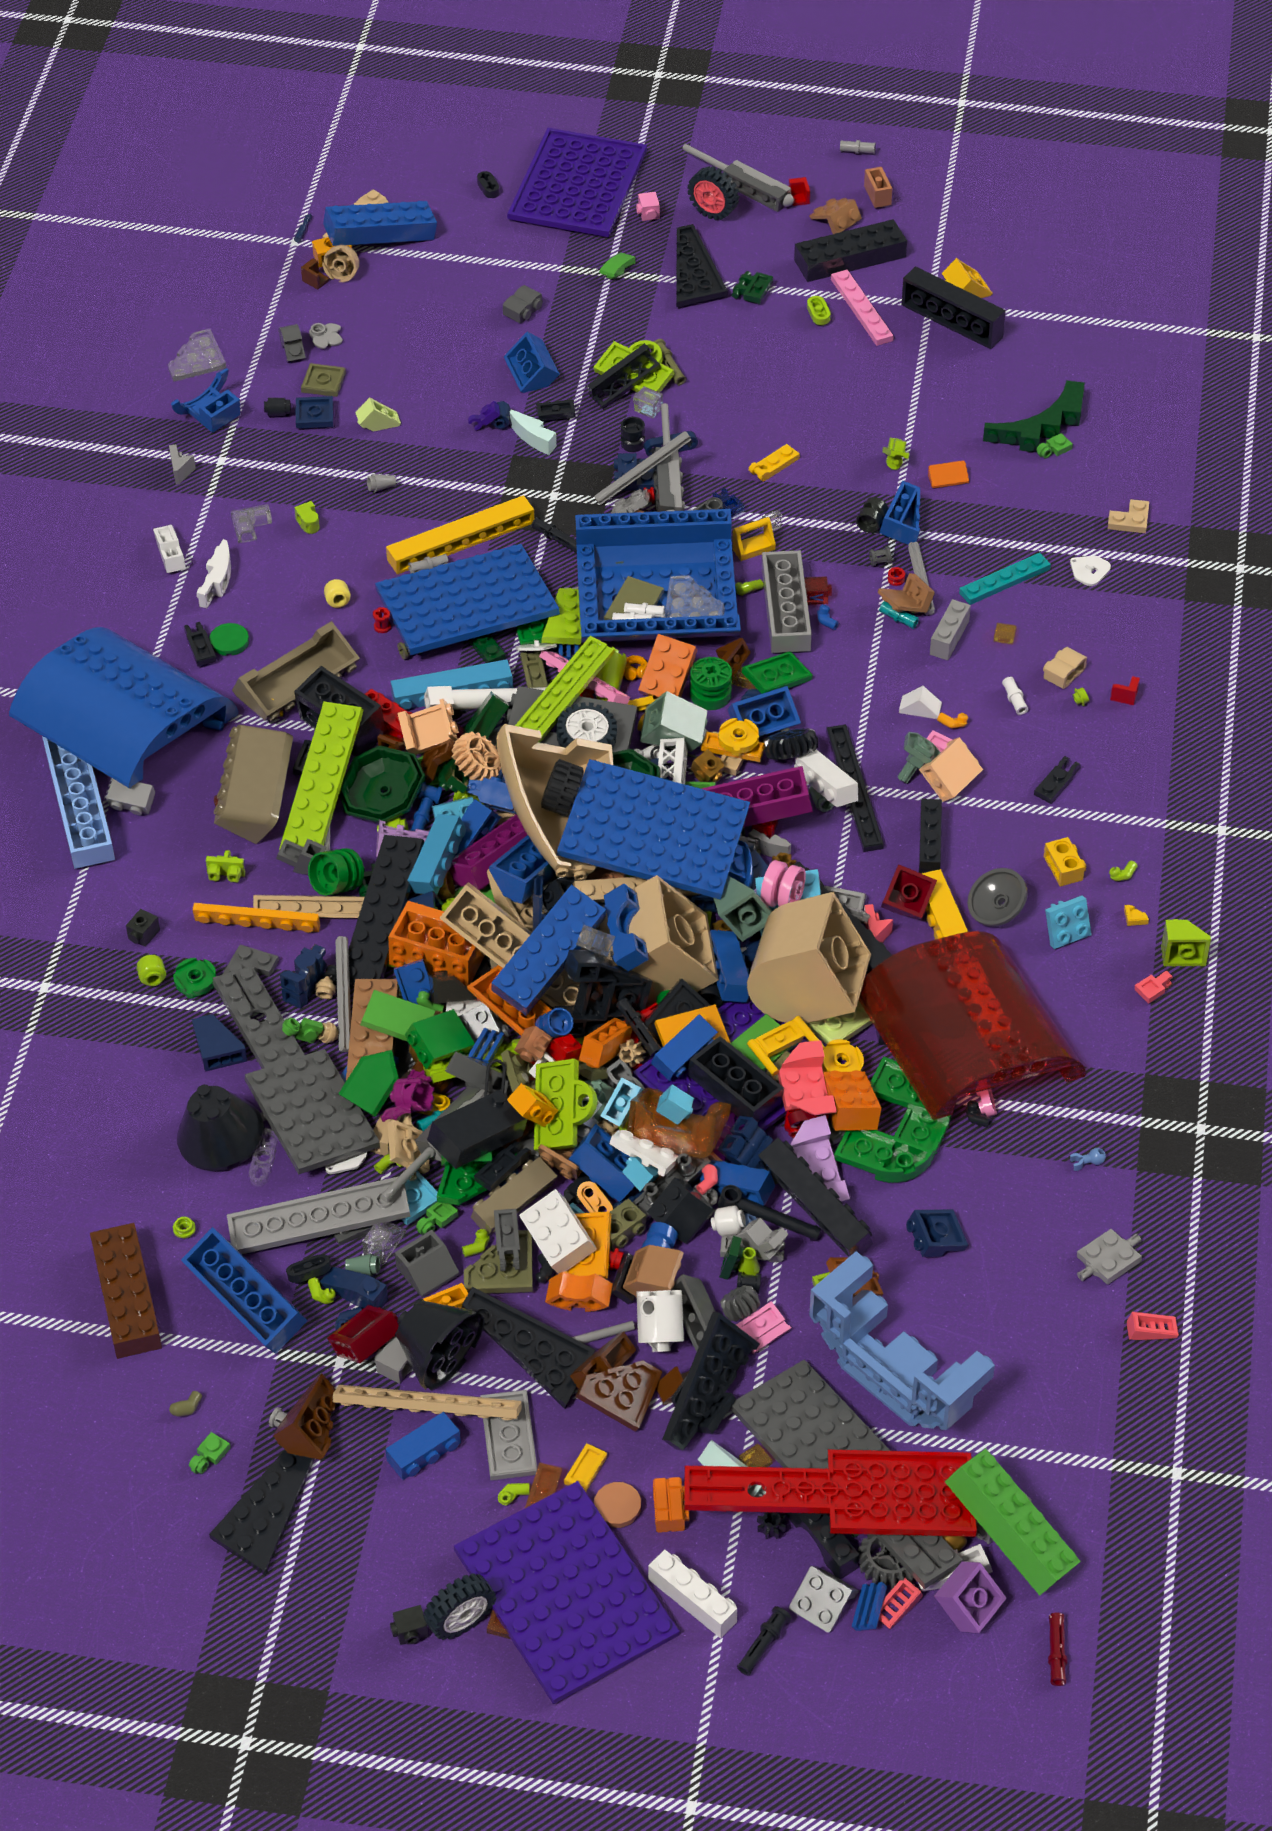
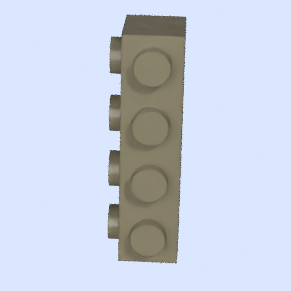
M540 1157L535 1161L529 1160L523 1165V1170L519 1174L513 1173L506 1179L504 1186L501 1188L497 1186L489 1193V1198L485 1201L483 1199L479 1200L472 1207L474 1210L471 1219L480 1229H486L489 1236L495 1232L494 1210L516 1208L517 1213H519L554 1184L557 1175Z

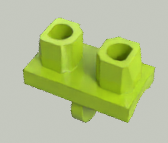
M890 437L888 447H883L882 452L888 455L886 464L889 468L898 469L903 463L902 457L909 458V453L905 451L906 441Z
M225 850L224 856L206 857L207 873L210 881H218L220 875H227V879L230 882H238L241 876L245 877L244 859L232 857L230 850Z

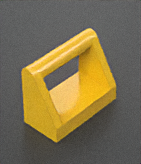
M769 517L733 528L732 549L740 561L761 555L762 552L775 550L776 544ZM764 526V533L741 540L740 534Z

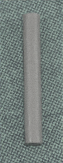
M629 1321L572 1338L584 1344L617 1335L623 1331L635 1330L633 1321Z

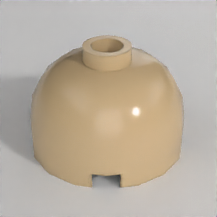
M337 245L324 255L323 268L329 278L340 279L339 282H346L355 276L359 268V258L357 253L349 246Z

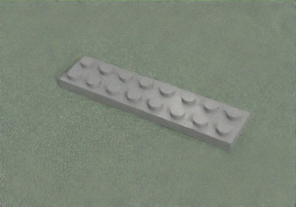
M398 1177L227 1214L231 1244L241 1254H246L411 1217L405 1184L387 1202L383 1201L380 1196Z

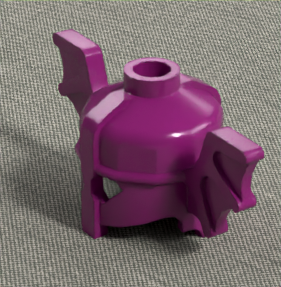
M413 1069L407 1078L396 1080L390 1093V1099L392 1102H395L396 1107L385 1110L381 1116L382 1122L388 1119L397 1120L399 1116L405 1113L410 1114L431 1111L433 1109V1091L435 1090L429 1083L432 1081L431 1077H427L424 1070L417 1072Z

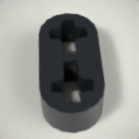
M488 171L478 173L477 184L487 198L498 197L500 193L499 184L494 176Z

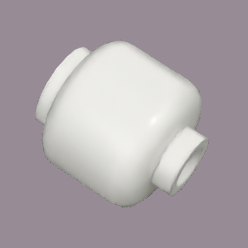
M728 1206L716 1209L714 1217L711 1218V1225L713 1230H717L720 1236H731L739 1234L743 1227H746V1219L743 1210H739L737 1206Z

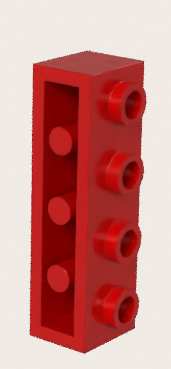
M373 689L367 691L365 695L381 705L386 735H393L404 739L398 713L406 710L401 708L396 702L387 699L382 693H378Z

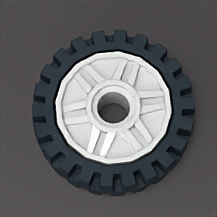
M582 702L579 707L578 704H573L572 708L570 706L566 708V712L563 711L558 718V745L566 748L572 741L579 738L610 744L613 749L617 738V721L611 712L608 713L607 708L602 710V705L597 704L594 707V703L589 702V706H586L585 702Z
M474 1573L470 1574V1576L464 1575L461 1580L460 1578L455 1579L453 1584L448 1583L446 1585V1589L439 1590V1595H434L431 1599L432 1602L427 1604L423 1617L438 1639L446 1640L447 1638L453 1639L454 1636H461L463 1631L466 1633L470 1631V1627H476L478 1625L477 1622L483 1621L485 1619L484 1615H488L491 1612L490 1608H493V1605H495L496 1594L480 1574L475 1575Z

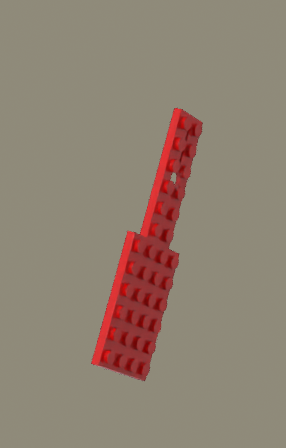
M828 1449V1469L685 1465L684 1510L824 1513L830 1516L831 1534L976 1537V1519L945 1483L956 1470L972 1459L971 1453ZM752 1485H761V1488L766 1493L761 1497H753L748 1493V1490Z

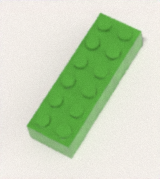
M986 1448L963 1464L945 1481L1039 1596L1081 1562Z

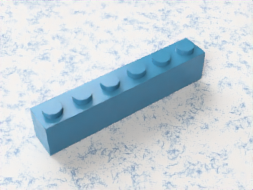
M501 660L392 680L391 692L393 701L404 710L425 706L424 695L427 687L451 686L452 690L513 688V678L508 660Z

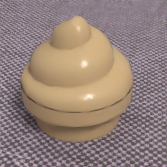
M329 976L316 983V996L322 999H331L336 993V986Z
M331 1022L322 1023L324 1029L318 1036V1039L326 1044L339 1038V1031L335 1024Z

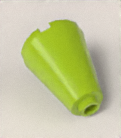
M615 649L613 656L596 677L620 690L627 664L626 654L623 653L621 655L619 650ZM596 695V698L598 700H608V698H603Z

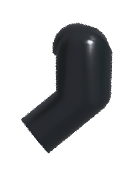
M970 1100L966 1107L969 1121L973 1124L989 1128L992 1118L981 1115L978 1102Z

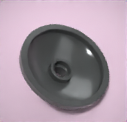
M997 868L988 871L979 877L971 887L968 895L969 912L977 922L985 926L1006 924L1014 919L1023 909L1027 899V885L1020 874L1012 869Z

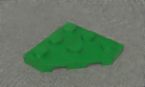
M491 1151L492 1158L495 1157L500 1151ZM445 1166L436 1196L437 1202L460 1205L488 1190L474 1181V1175L484 1166H461L457 1169L453 1166Z

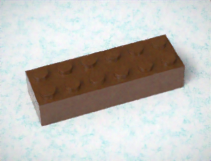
M135 1223L90 1232L117 1359L162 1349Z

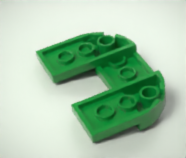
M883 1056L870 1084L877 1098L906 1107L907 1110L894 1136L877 1130H846L834 1154V1159L875 1174V1180L887 1183L903 1182L922 1174L933 1161L950 1125L952 1098L946 1091L945 1084L933 1074Z

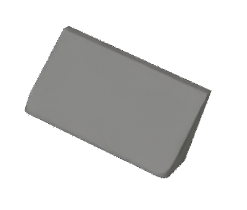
M825 886L829 892L835 893L841 904L863 911L866 893Z

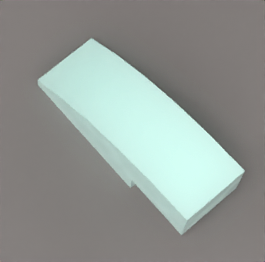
M511 409L510 426L515 433L533 448L550 455L556 447V432L544 428L543 421Z

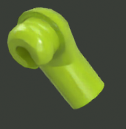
M761 579L743 584L738 582L735 584L736 594L743 596L754 590L762 589L764 584Z
M1129 861L1123 870H1120L1119 867H1116V869L1112 867L1109 871L1110 878L1114 881L1129 880L1138 867L1137 863Z

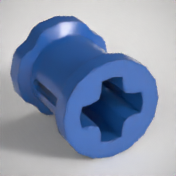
M423 782L417 799L426 797L430 798L434 804H438L442 787L439 786L437 788Z

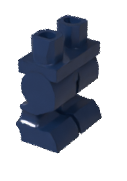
M314 944L310 950L304 947L301 954L294 960L295 973L289 970L280 974L282 999L284 1002L300 1009L304 1005H308L309 998L312 996L311 992L315 990L316 983L323 979L324 971L327 968V963L323 960L326 954L324 947Z

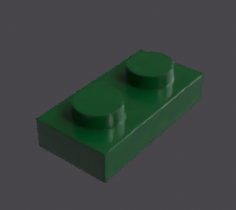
M490 634L469 639L470 645L485 663L506 659L504 651Z
M732 1237L723 1258L719 1278L728 1280L731 1272H736L738 1261L741 1260L744 1248L740 1247L742 1238Z

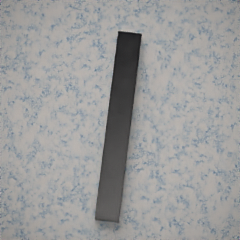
M844 724L826 727V733L836 765L858 783V801L849 803V807L863 852L881 850L884 848L883 840L847 726Z

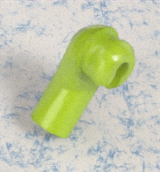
M386 1154L374 1165V1169L379 1174H382L394 1163L390 1161V1154Z
M486 1229L477 1230L475 1233L477 1237L474 1243L462 1246L464 1257L485 1251L490 1241V1236Z
M318 1278L308 1280V1286L314 1300L324 1304H330L334 1301L336 1293L333 1289H330V1291L329 1288L321 1289Z
M529 1483L507 1484L498 1494L499 1503L509 1505L518 1495H530Z

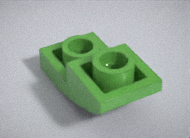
M619 253L610 258L601 267L599 273L606 275L607 278L615 279L617 276L624 274L625 268L635 264L636 257Z

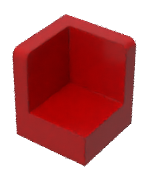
M806 177L789 179L791 195L794 197L792 206L810 204V188Z
M1132 676L1129 687L1113 684L1110 700L1134 705L1140 678Z

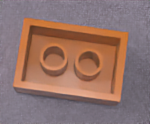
M658 634L638 689L640 694L646 696L653 695V698L656 699L668 691L681 698L698 651L696 646Z
M834 1070L823 1072L828 1096L833 1095L837 1111L836 1113H829L834 1130H877L881 1106L865 1071L840 1072Z

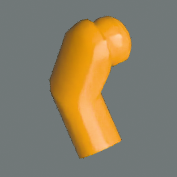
M942 712L937 718L938 722L951 729L966 726L968 716L964 713H959L957 718H951Z

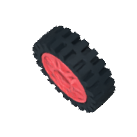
M713 166L699 170L690 179L687 192L688 195H691L689 197L690 201H694L692 205L698 207V212L702 211V215H708L709 219L714 217V220H721L726 218L737 207L740 196L738 195L739 190L735 189L736 183L731 182L733 180L731 176L727 178L726 172L722 173V169L718 168L716 170V167Z

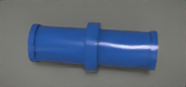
M424 797L421 799L418 811L414 813V822L410 831H415L416 829L424 830L425 825L429 822V814L434 804L430 798Z

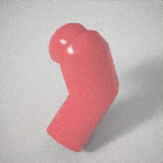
M712 1164L702 1168L704 1180L696 1186L697 1191L702 1195L718 1183V1171Z

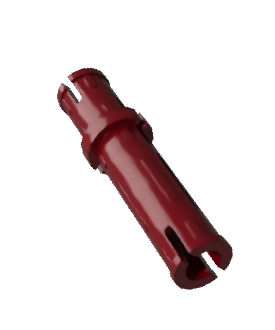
M1058 1612L1049 1615L1050 1655L1048 1656V1664L1051 1669L1050 1683L1054 1686H1063L1064 1683L1066 1684L1065 1665H1067L1068 1659L1065 1655V1616Z

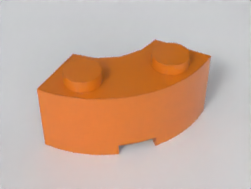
M563 1271L549 1279L545 1302L569 1311L572 1310V1307L585 1308V1312L601 1310L609 1307L613 1283L597 1274L577 1276Z

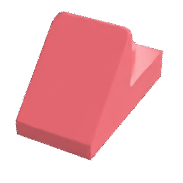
M873 904L865 905L864 912L870 916L865 927L873 933L879 942H883L892 933L893 919L879 920V914L874 912Z

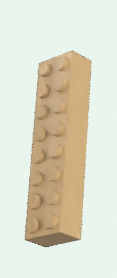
M469 882L440 917L443 922L502 968L505 967L532 934L529 929ZM564 969L541 999L553 1008L555 1006H575L580 982H574Z

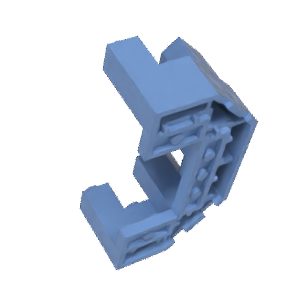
M857 1251L854 1252L811 1289L809 1313L814 1323L819 1322L824 1330L821 1335L829 1349H835L840 1358L837 1359L840 1367L909 1426L920 1424L924 1428L931 1429L939 1426L941 1430H948L972 1408L974 1396L993 1378L995 1365L988 1356H983L980 1352L976 1351L961 1365L956 1361L935 1380L931 1376L937 1372L938 1359L933 1352L923 1348L915 1337L909 1336L903 1331L884 1348L878 1339L872 1338L868 1333L887 1317L888 1304L883 1297L877 1296L869 1290H862L853 1297V1294L872 1278L873 1273L871 1261L866 1256L860 1255Z

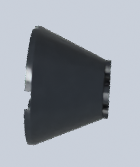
M204 1084L199 1086L197 1091L188 1100L177 1133V1145L183 1158L192 1166L207 1171L226 1170L227 1166L237 1162L243 1163L258 1149L264 1136L263 1119L258 1109L250 1102L222 1087Z
M420 1298L408 1312L404 1311L399 1316L397 1321L400 1325L395 1333V1337H397L421 1387L425 1390L429 1388L432 1391L448 1382L466 1363L467 1360L464 1357L471 1347L476 1348L483 1333L485 1319L476 1310L428 1302Z

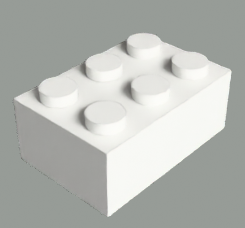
M556 1189L519 1215L546 1260L558 1274L563 1271L566 1272L597 1250L567 1200Z

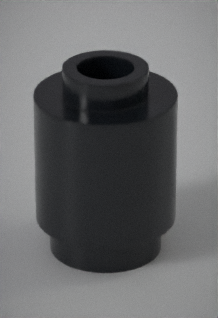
M268 398L267 401H264V413H268V416H286V414H291V401L286 400V398Z

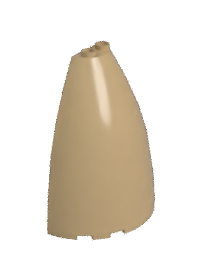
M504 724L496 737L497 750L513 808L525 832L540 854L555 870L557 877H574L575 880L586 879L587 874L592 873L596 866L557 856V849L570 812L566 816H562L541 808V801L553 767L559 759L583 767L584 772L589 759L613 765L612 745L576 738L566 748L539 743L538 741L542 738L541 731Z

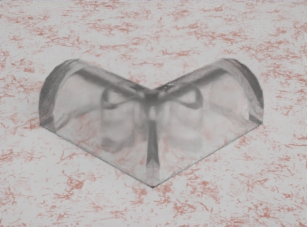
M268 504L231 511L238 543L257 540L254 526L272 523Z

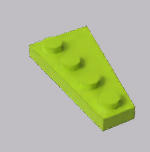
M559 588L555 602L559 607L560 614L549 617L541 643L581 645L579 591L572 588Z

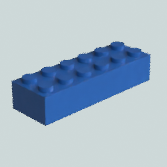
M417 201L325 207L323 225L332 245L337 246L434 240L437 221L428 202Z
M571 884L492 981V991L527 1016L564 970L569 950H580L604 921L606 909Z
M213 1227L181 1259L258 1340L275 1354L308 1321Z

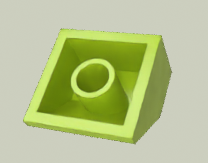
M1166 920L1161 944L1163 966H1206L1211 936L1188 920Z

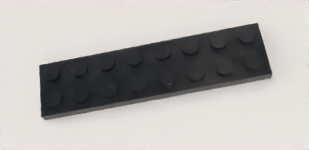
M384 835L348 949L350 987L355 986V979H384L389 962L388 936L407 903L411 891L410 883L407 880L425 843L421 838Z

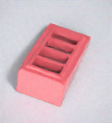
M1132 1312L1127 1320L1128 1336L1131 1340L1172 1339L1179 1336L1176 1317ZM1164 1324H1167L1168 1330H1165Z
M904 1577V1580L899 1581L883 1600L881 1612L885 1609L893 1617L889 1620L880 1612L878 1620L891 1629L923 1597L922 1592ZM904 1590L911 1595L909 1599L902 1594ZM897 1596L905 1602L903 1606L895 1600ZM890 1603L899 1609L897 1613L888 1606Z

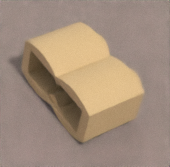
M1069 647L1059 650L1055 658L1044 665V679L1065 689L1074 678L1084 671L1087 657Z

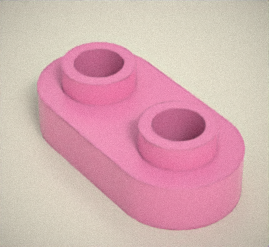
M986 1076L979 1078L974 1087L978 1097H981V1101L978 1102L982 1114L986 1113L987 1117L996 1115V1107L989 1081Z

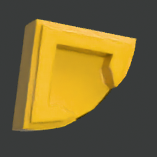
M1124 905L1127 926L1148 924L1149 919L1145 912L1142 913L1135 909V906Z

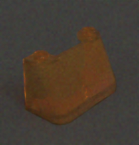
M647 1087L630 1101L627 1131L639 1139L652 1141L653 1145L660 1148H668L674 1153H686L688 1156L706 1158L714 1151L729 1119L731 1104L715 1102L709 1107L705 1116L691 1114L688 1119H683L677 1125L656 1112L659 1098L663 1094L662 1091Z

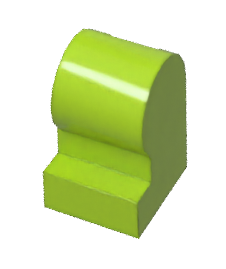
M309 501L294 507L295 518L301 528L308 534L318 532L320 528L319 517L315 512L313 502Z

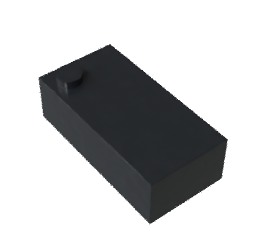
M721 1036L694 1055L689 1061L687 1075L738 1117H753L759 1122L781 1104L784 1087Z
M499 1089L432 1121L427 1141L457 1169L522 1137L528 1119L518 1113L507 1101L508 1097Z

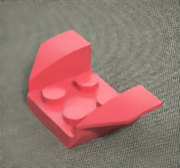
M821 1041L799 1043L782 1064L778 1073L779 1084L784 1087L782 1098L785 1111L803 1110L813 1115L837 1112L833 1095L828 1096L822 1071L825 1056Z

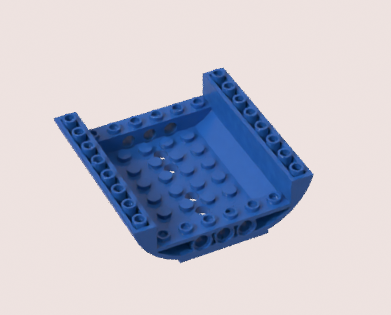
M730 509L575 515L581 643H584L589 636L602 642L656 640L658 634L673 639L740 636V617L737 614L731 542L732 521ZM628 576L664 588V593L656 605L665 606L664 618L604 620L605 614ZM677 596V597H680L681 599L675 601V600H673L672 598ZM692 596H699L700 599L694 600V599H692L691 597H692Z

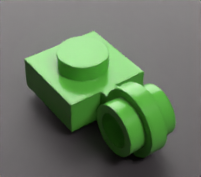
M1060 433L1046 440V443H1041L1037 447V454L1040 457L1048 458L1053 452L1056 456L1072 450L1073 444Z
M294 1018L286 1019L282 1024V1031L286 1035H294L295 1039L314 1043L324 1029L321 1022L303 1018L300 1024Z
M436 1202L426 1210V1216L429 1218H421L417 1222L416 1228L421 1235L430 1230L434 1231L435 1223L443 1228L458 1217V1210L451 1204Z
M211 1432L197 1448V1453L200 1456L195 1455L189 1463L191 1471L195 1474H203L209 1466L208 1461L217 1465L231 1448L230 1443Z

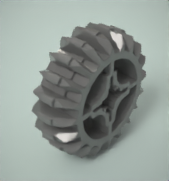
M868 1534L867 1539L863 1538L861 1546L858 1548L860 1571L865 1573L866 1580L872 1579V1583L875 1584L883 1582L885 1585H890L892 1589L899 1581H903L904 1577L909 1582H913V1576L904 1567H899L901 1563L879 1541L875 1534ZM881 1548V1552L876 1553V1556L871 1557L872 1553L876 1549Z

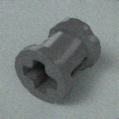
M886 546L885 549L869 550V559L872 567L879 563H892L889 546Z

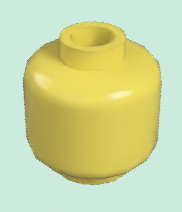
M334 579L329 581L324 587L326 601L331 607L341 608L350 601L351 594L344 581Z

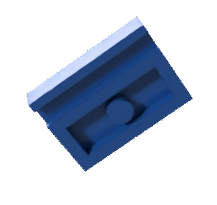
M424 959L394 968L404 1000L417 1004L416 998H418V993L425 991L430 994L429 1000L431 1002L437 1001Z

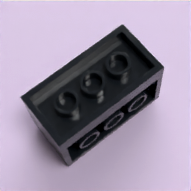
M320 666L294 691L300 719L314 729L316 728L323 702L362 707L364 711L351 752L355 757L369 751L378 742L377 737L379 734H386L381 705L323 666Z

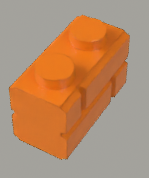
M655 1478L653 1480L656 1531L659 1533L685 1530V1522L689 1521V1510H684V1486H682L681 1478Z

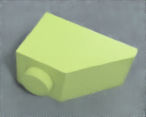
M370 397L355 412L359 425L373 432L401 425L395 410Z

